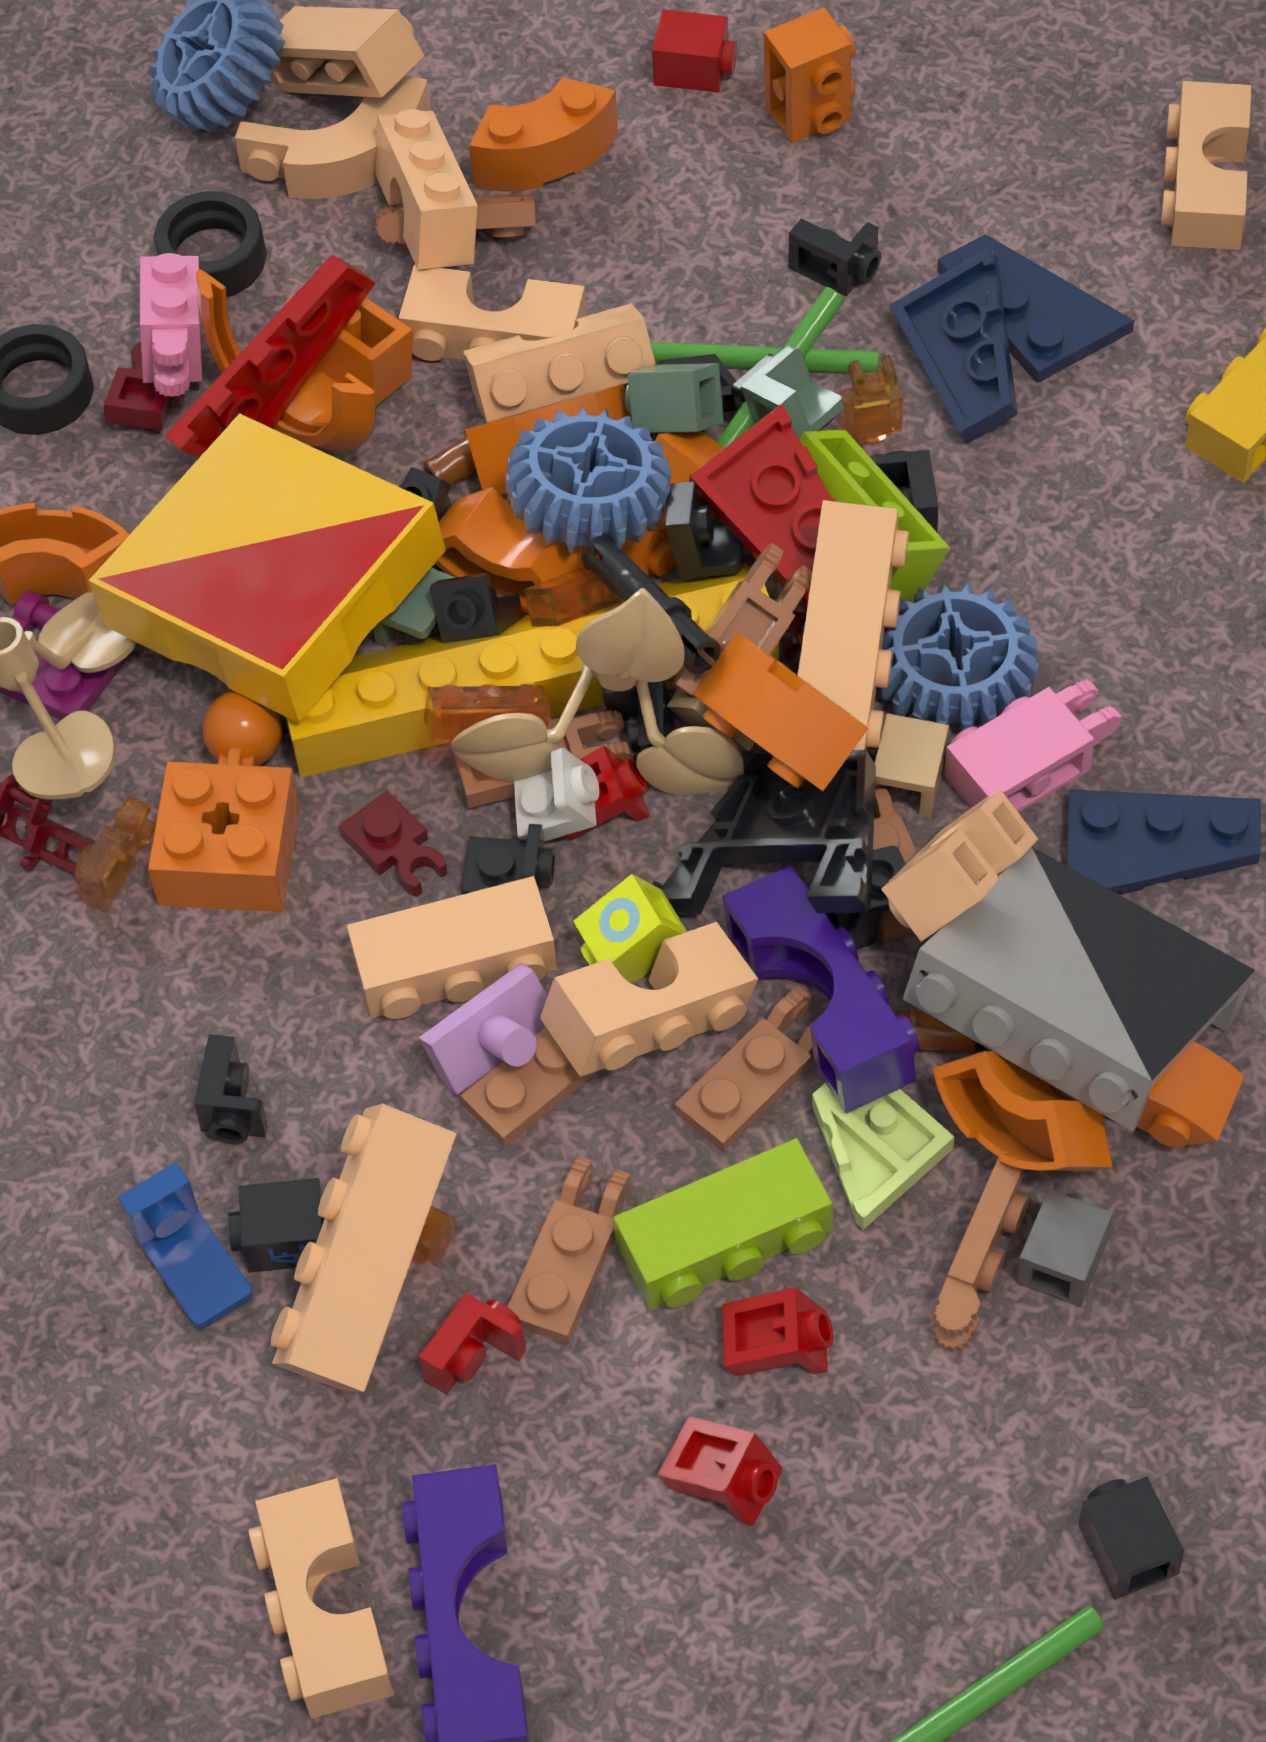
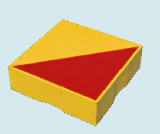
M239 414L88 581L107 628L173 661L191 664L206 670L225 683L229 689L299 723L350 664L367 634L381 620L396 610L446 549L433 502Z

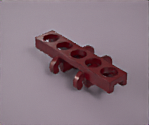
M14 775L8 776L4 782L0 783V836L31 852L29 857L24 856L22 858L21 867L33 870L42 858L76 875L86 876L93 867L100 843L47 819L48 814L53 809V805H51L52 799H41L31 796L19 788ZM17 801L21 804H24L30 807L31 810H27L17 804H14V802ZM7 813V821L5 825L1 827L5 814ZM22 816L28 818L25 829L28 831L26 840L20 839L16 830V823ZM49 835L60 839L59 846L54 852L45 848ZM70 844L86 851V857L82 863L78 864L70 860L68 853Z

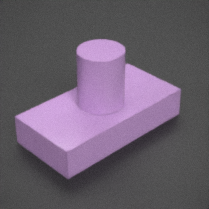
M520 963L418 1037L445 1086L454 1094L459 1095L502 1061L515 1067L528 1063L536 1052L537 1040L535 1035L546 1027L540 1016L547 995L535 971Z

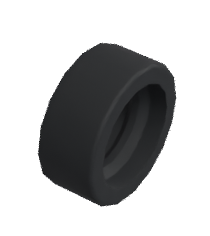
M204 191L187 195L170 205L157 220L153 236L157 256L165 253L178 254L177 249L182 242L196 232L212 228L228 229L241 235L244 241L236 251L222 259L209 262L199 261V269L226 286V298L235 296L255 282L264 269L267 253L258 213L246 200L228 192Z
M30 324L12 328L0 335V426L18 434L41 435L61 430L76 421L90 405L94 390L83 345L72 333L54 325ZM32 361H56L65 365L70 372L64 383L47 395L34 398L15 397L4 392L2 388L3 380L12 370Z

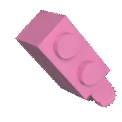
M165 253L158 256L140 257V335L143 383H154L156 391H159V394H163L165 397L185 394V391H189L190 382H202L201 316L198 307L196 271L199 270V256H181L174 253Z
M1082 679L1080 682H1076L1075 685L1069 686L1057 694L1048 687L1031 698L1021 697L1016 699L1004 709L1000 716L979 728L975 726L969 727L960 732L950 745L946 747L945 779L970 808L1000 788L1019 813L1091 770L1093 747L1101 743L1103 739H1107L1117 730L1118 726L1121 725L1122 716L1114 707L1105 706V708L1099 709L1097 713L1094 712L1080 721L1076 718L1080 712L1083 713L1085 709L1094 703L1099 694L1098 689L1088 679Z

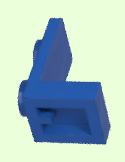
M176 1162L118 1196L130 1233L197 1330L205 1329L253 1298L251 1285L199 1212L190 1181Z

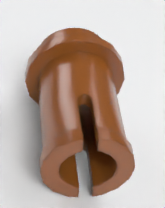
M465 430L464 438L434 457L422 462L425 473L451 484V488L477 472Z
M909 1004L908 1011L896 1010V1017L903 1014L911 1022L919 1040L920 1050L955 1051L974 1054V1040L924 1011H917V1007Z

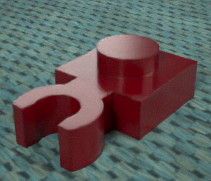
M137 343L131 350L132 369L118 367L104 402L105 423L163 430L175 396L165 397L163 394L160 395L159 391H156L154 383H143L141 343Z
M388 790L338 826L340 836L379 875L394 865L398 869L401 886L412 896L418 897L422 893L421 882L412 875L416 869L430 867L441 878L448 874L446 861L439 851L431 847H419L428 840L427 829Z

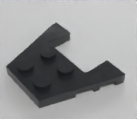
M853 750L824 791L804 779L799 788L793 786L767 766L773 758L772 754H757L744 770V774L737 778L710 813L715 821L697 843H685L677 853L680 856L681 863L663 885L657 881H654L652 885L663 891L677 915H701L719 873L725 864L821 862L806 896L816 913H868L871 906L876 781V766L866 750Z

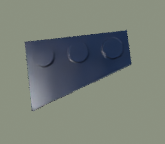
M986 234L938 259L937 271L943 274L985 248L992 246L998 258L1010 353L1037 383L1133 332V319Z
M989 246L889 305L966 444L1018 415L998 258L992 246Z
M1069 790L1066 866L1115 893L1120 892V895L1144 890V886L1178 878L1188 880L1259 863L1261 853V799Z

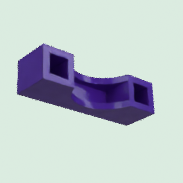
M791 865L722 896L728 934L758 980L789 978L803 981L821 990L831 1000L824 1013L810 1026L815 1068L844 1112L848 1113L916 1082L913 1053L920 1050V1044L909 1019L903 1014L896 1017L890 1009L887 992L877 973L873 970L865 973L858 963L857 949L848 931L844 927L835 929L829 921V913H816L806 897L810 886H805Z
M496 1464L412 1475L415 1500L402 1502V1514L406 1543H419L421 1567L408 1568L413 1611L426 1610L428 1634L415 1636L416 1656L420 1679H433L435 1703L422 1704L425 1742H529L524 1691L519 1666L496 1660L481 1652L469 1641L459 1625L461 1603L470 1583L486 1566L508 1554L501 1488Z

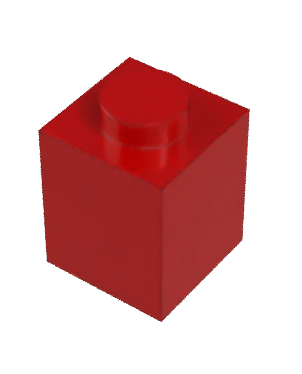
M662 9L652 47L654 85L719 93L723 75L734 74L737 60V41L729 40L728 17Z

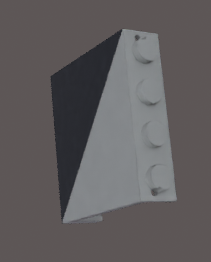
M1031 846L1018 861L1010 865L998 876L1000 881L981 901L943 926L919 948L903 1000L1133 1131L1138 1125L1153 1085L1210 1024L1223 1031H1226L1239 1013L1256 970Z

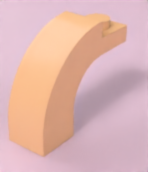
M404 76L382 98L364 97L359 107L349 117L337 124L322 129L296 130L241 121L235 135L241 172L249 173L254 178L262 181H273L276 178L285 179L289 198H333L370 187L378 183L375 175L377 115L397 114L406 109L430 111L428 80Z

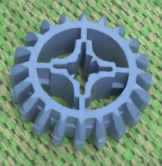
M188 0L185 11L180 16H173L174 23L169 31L162 32L164 38L162 45L153 52L157 62L150 67L148 73L153 78L149 90L156 96L155 103L163 108L162 111L186 128L190 127L196 132L204 129L211 133L219 125L227 128L232 123L236 114L244 117L247 106L253 100L260 101L259 92L265 84L272 83L269 75L272 69L281 63L276 54L283 48L285 43L280 36L284 25L277 19V12L270 7L271 4L268 1Z
M581 407L576 416L569 417L562 411L557 410L552 422L537 418L532 431H521L516 447L512 448L511 455L508 457L505 489L508 493V500L511 501L514 518L524 520L527 534L543 532L546 546L562 541L566 543L569 553L577 546H589L593 554L596 555L598 551L589 543L596 536L609 535L621 549L626 539L640 543L646 530H656L661 514L665 512V506L668 505L671 469L669 468V461L665 459L663 444L652 441L649 428L633 429L630 416H626L618 421L610 419L607 408L599 416L588 415L583 407Z
M942 581L937 589V594L930 595L919 587L916 594H914L913 603L900 599L897 627H890L884 632L882 650L893 651L889 686L888 688L878 687V694L881 697L882 703L892 702V712L895 715L907 717L913 712L912 718L946 725H959L960 732L972 727L974 722H979V725L983 726L995 719L1016 699L1021 697L1030 698L1031 686L1037 680L1038 663L1036 660L1038 657V643L1036 642V637L1030 635L1031 626L1028 623V617H1016L1017 610L1014 607L1013 600L996 604L997 597L994 594L993 588L979 596L973 594V589L969 582L964 585L961 592H950L947 585ZM949 646H950V647L952 648V650H953V655H954V657H952V654H951V652H950V650H949ZM956 659L958 660V664L960 665L961 670L957 669ZM987 678L983 681L973 684L977 680Z

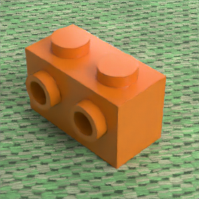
M824 7L764 31L765 107L791 144L818 132L821 134L831 133L837 130L844 121L851 119V97L855 95V86L851 76V58H854L856 55L855 44L849 30L844 25L838 26Z

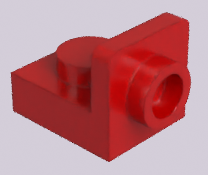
M605 746L580 759L593 769L599 784V798L595 801L596 826L564 835V837L572 841L623 811L636 821L650 817L642 796L648 792V785L637 769L635 762L631 759L624 762Z
M793 1287L722 1304L724 1368L735 1376L799 1363L812 1374L828 1372L827 1348L832 1346L834 1338L831 1320L823 1308L798 1288Z
M465 1292L419 1356L424 1382L446 1395L458 1379L468 1382L477 1373L484 1361L487 1347L483 1345L485 1342L515 1360L520 1361L526 1352V1344L519 1317L507 1306L496 1300L489 1299L486 1303H483Z
M689 1416L663 1463L658 1476L669 1489L725 1504L739 1522L754 1526L764 1505L771 1500L776 1491L778 1479L782 1473V1466L756 1433Z

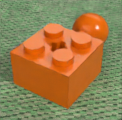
M232 690L215 699L207 709L203 719V739L209 752L218 760V764L167 761L148 866L158 906L284 912L300 802L292 768L259 766L266 762L277 750L282 737V721L279 713Z

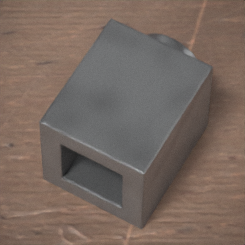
M1048 1189L1019 1259L1017 1284L1081 1308L1109 1241L1113 1212L1102 1209L1100 1204L1088 1196L1078 1193L1064 1195Z

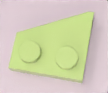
M826 1083L812 1094L813 1110L856 1224L863 1230L954 1149L955 1136L901 1089L848 1113L844 1112Z

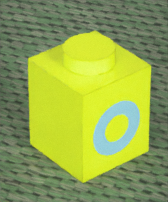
M633 874L629 875L573 921L585 941L580 948L589 965L610 959L622 977L630 983L643 978L653 969L663 940L687 932L663 891Z

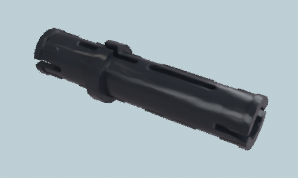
M604 534L591 539L589 543L603 555V559H598L589 549L584 547L580 556L581 564L591 571L622 603L639 589L645 588L665 610L676 626L685 649L684 666L693 674H700L709 670L712 666L697 652V649L700 651L703 649L713 660L717 661L721 652V645L691 619V609L679 598H670L616 545V542L609 535Z

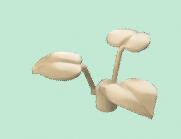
M645 588L639 589L620 606L596 617L580 630L576 640V651L583 662L582 674L554 728L547 730L543 720L533 714L506 713L485 719L465 729L453 738L450 749L453 750L459 759L497 780L514 783V781L528 779L552 770L551 751L560 749L554 743L564 738L592 679L597 677L600 685L611 691H626L636 685L647 737L650 743L654 745L637 755L636 766L641 776L655 788L673 795L704 794L731 787L737 778L744 774V759L739 746L730 737L718 730L709 727L689 726L672 731L666 738L660 733L656 723L648 682L664 681L677 674L684 664L685 649L673 621Z
M92 591L81 595L50 618L41 630L38 641H36L31 631L24 632L20 623L15 619L0 617V687L11 691L22 690L45 730L31 735L19 745L12 761V770L19 786L31 796L41 799L76 798L82 796L85 792L93 791L108 777L115 760V740L105 721L91 712L76 711L55 725L32 685L39 665L37 656L58 670L65 669L72 663L78 670L92 673L116 665L134 649L137 642L106 627Z

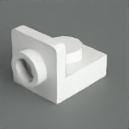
M565 748L551 751L552 770L528 779L514 781L517 834L521 840H527L529 823L542 824L544 841L596 826L595 801L599 798L597 777L589 765L582 762Z

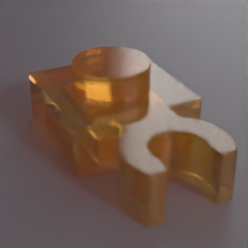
M890 355L882 356L881 367L872 373H862L859 360L851 361L848 366L852 387L840 389L844 409L839 413L840 429L846 430L854 440L862 439L866 442H877L887 438L891 433L902 431L904 397Z
M131 797L126 798L116 815L114 827L105 825L94 845H87L83 849L76 863L75 878L84 905L105 913L108 912L137 864L135 860L136 854L139 849L147 845L154 834L156 822L146 819L152 809L151 805Z

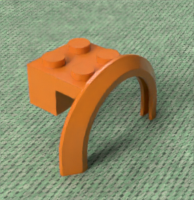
M199 269L196 271L200 316L212 356L223 373L240 354L228 321L226 286ZM365 298L273 429L311 447L327 451L348 452L359 448L369 439L373 432L375 407L412 378L413 329L368 298Z

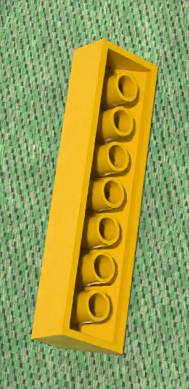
M747 563L742 564L741 571L737 574L677 579L657 585L670 598L677 597L691 609V619L706 632L738 582L745 580L751 566ZM764 584L760 591L769 597ZM609 595L576 603L569 612L525 615L524 618L497 636L442 643L441 636L354 656L350 664L299 723L285 717L300 778L451 742L454 737L465 729L497 715L526 713L533 714L541 720L562 715L582 674L583 662L576 651V640L580 630L596 617L620 606L622 602L615 595ZM779 642L770 654L778 661ZM678 673L664 680L667 690L674 688L671 684ZM597 677L592 679L577 711L605 705L602 698V686Z

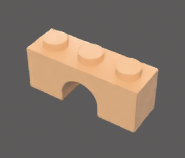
M1183 81L1180 105L1169 104L1166 138L1177 139V147H1166L1164 181L1175 182L1174 191L1164 190L1161 225L1172 226L1171 246L1241 250L1246 214L1247 171L1224 170L1212 164L1218 162L1245 163L1250 126L1251 85Z
M406 109L397 114L377 115L375 175L388 204H403V238L417 269L474 264L478 205L433 110Z
M414 265L399 320L413 329L412 353L415 356L427 361H436L442 357L465 360L464 350L517 335L526 341L543 340L575 329L577 327L575 319L587 316L585 286L527 279L523 296L518 303L502 311H485L474 304L471 272L445 268L418 270L416 265Z
M631 303L575 319L577 324L575 329L556 337L526 341L517 335L464 350L463 355L479 411L488 423L629 383V372L656 365L645 318Z
M999 788L944 827L881 890L889 899V906L895 918L903 926L912 929L922 942L981 901L1000 881L997 875L1018 861L1038 838Z
M717 922L663 940L648 979L655 990L643 989L628 982L618 972L610 959L554 977L540 1019L580 1077L604 1068L607 1070L619 1069L635 1057L659 1048L663 1051L672 1050L683 1044L688 1038L712 1029L716 1031L727 1030L736 1025L745 1016L748 1002L758 978Z
M338 1478L255 1501L261 1526L248 1530L258 1569L263 1570L272 1567L277 1590L264 1593L274 1635L288 1632L293 1655L280 1659L290 1700L294 1701L304 1698L310 1718L313 1719L393 1696L394 1692L371 1607L348 1614H331L321 1610L313 1603L318 1587L327 1577L338 1571L360 1565Z

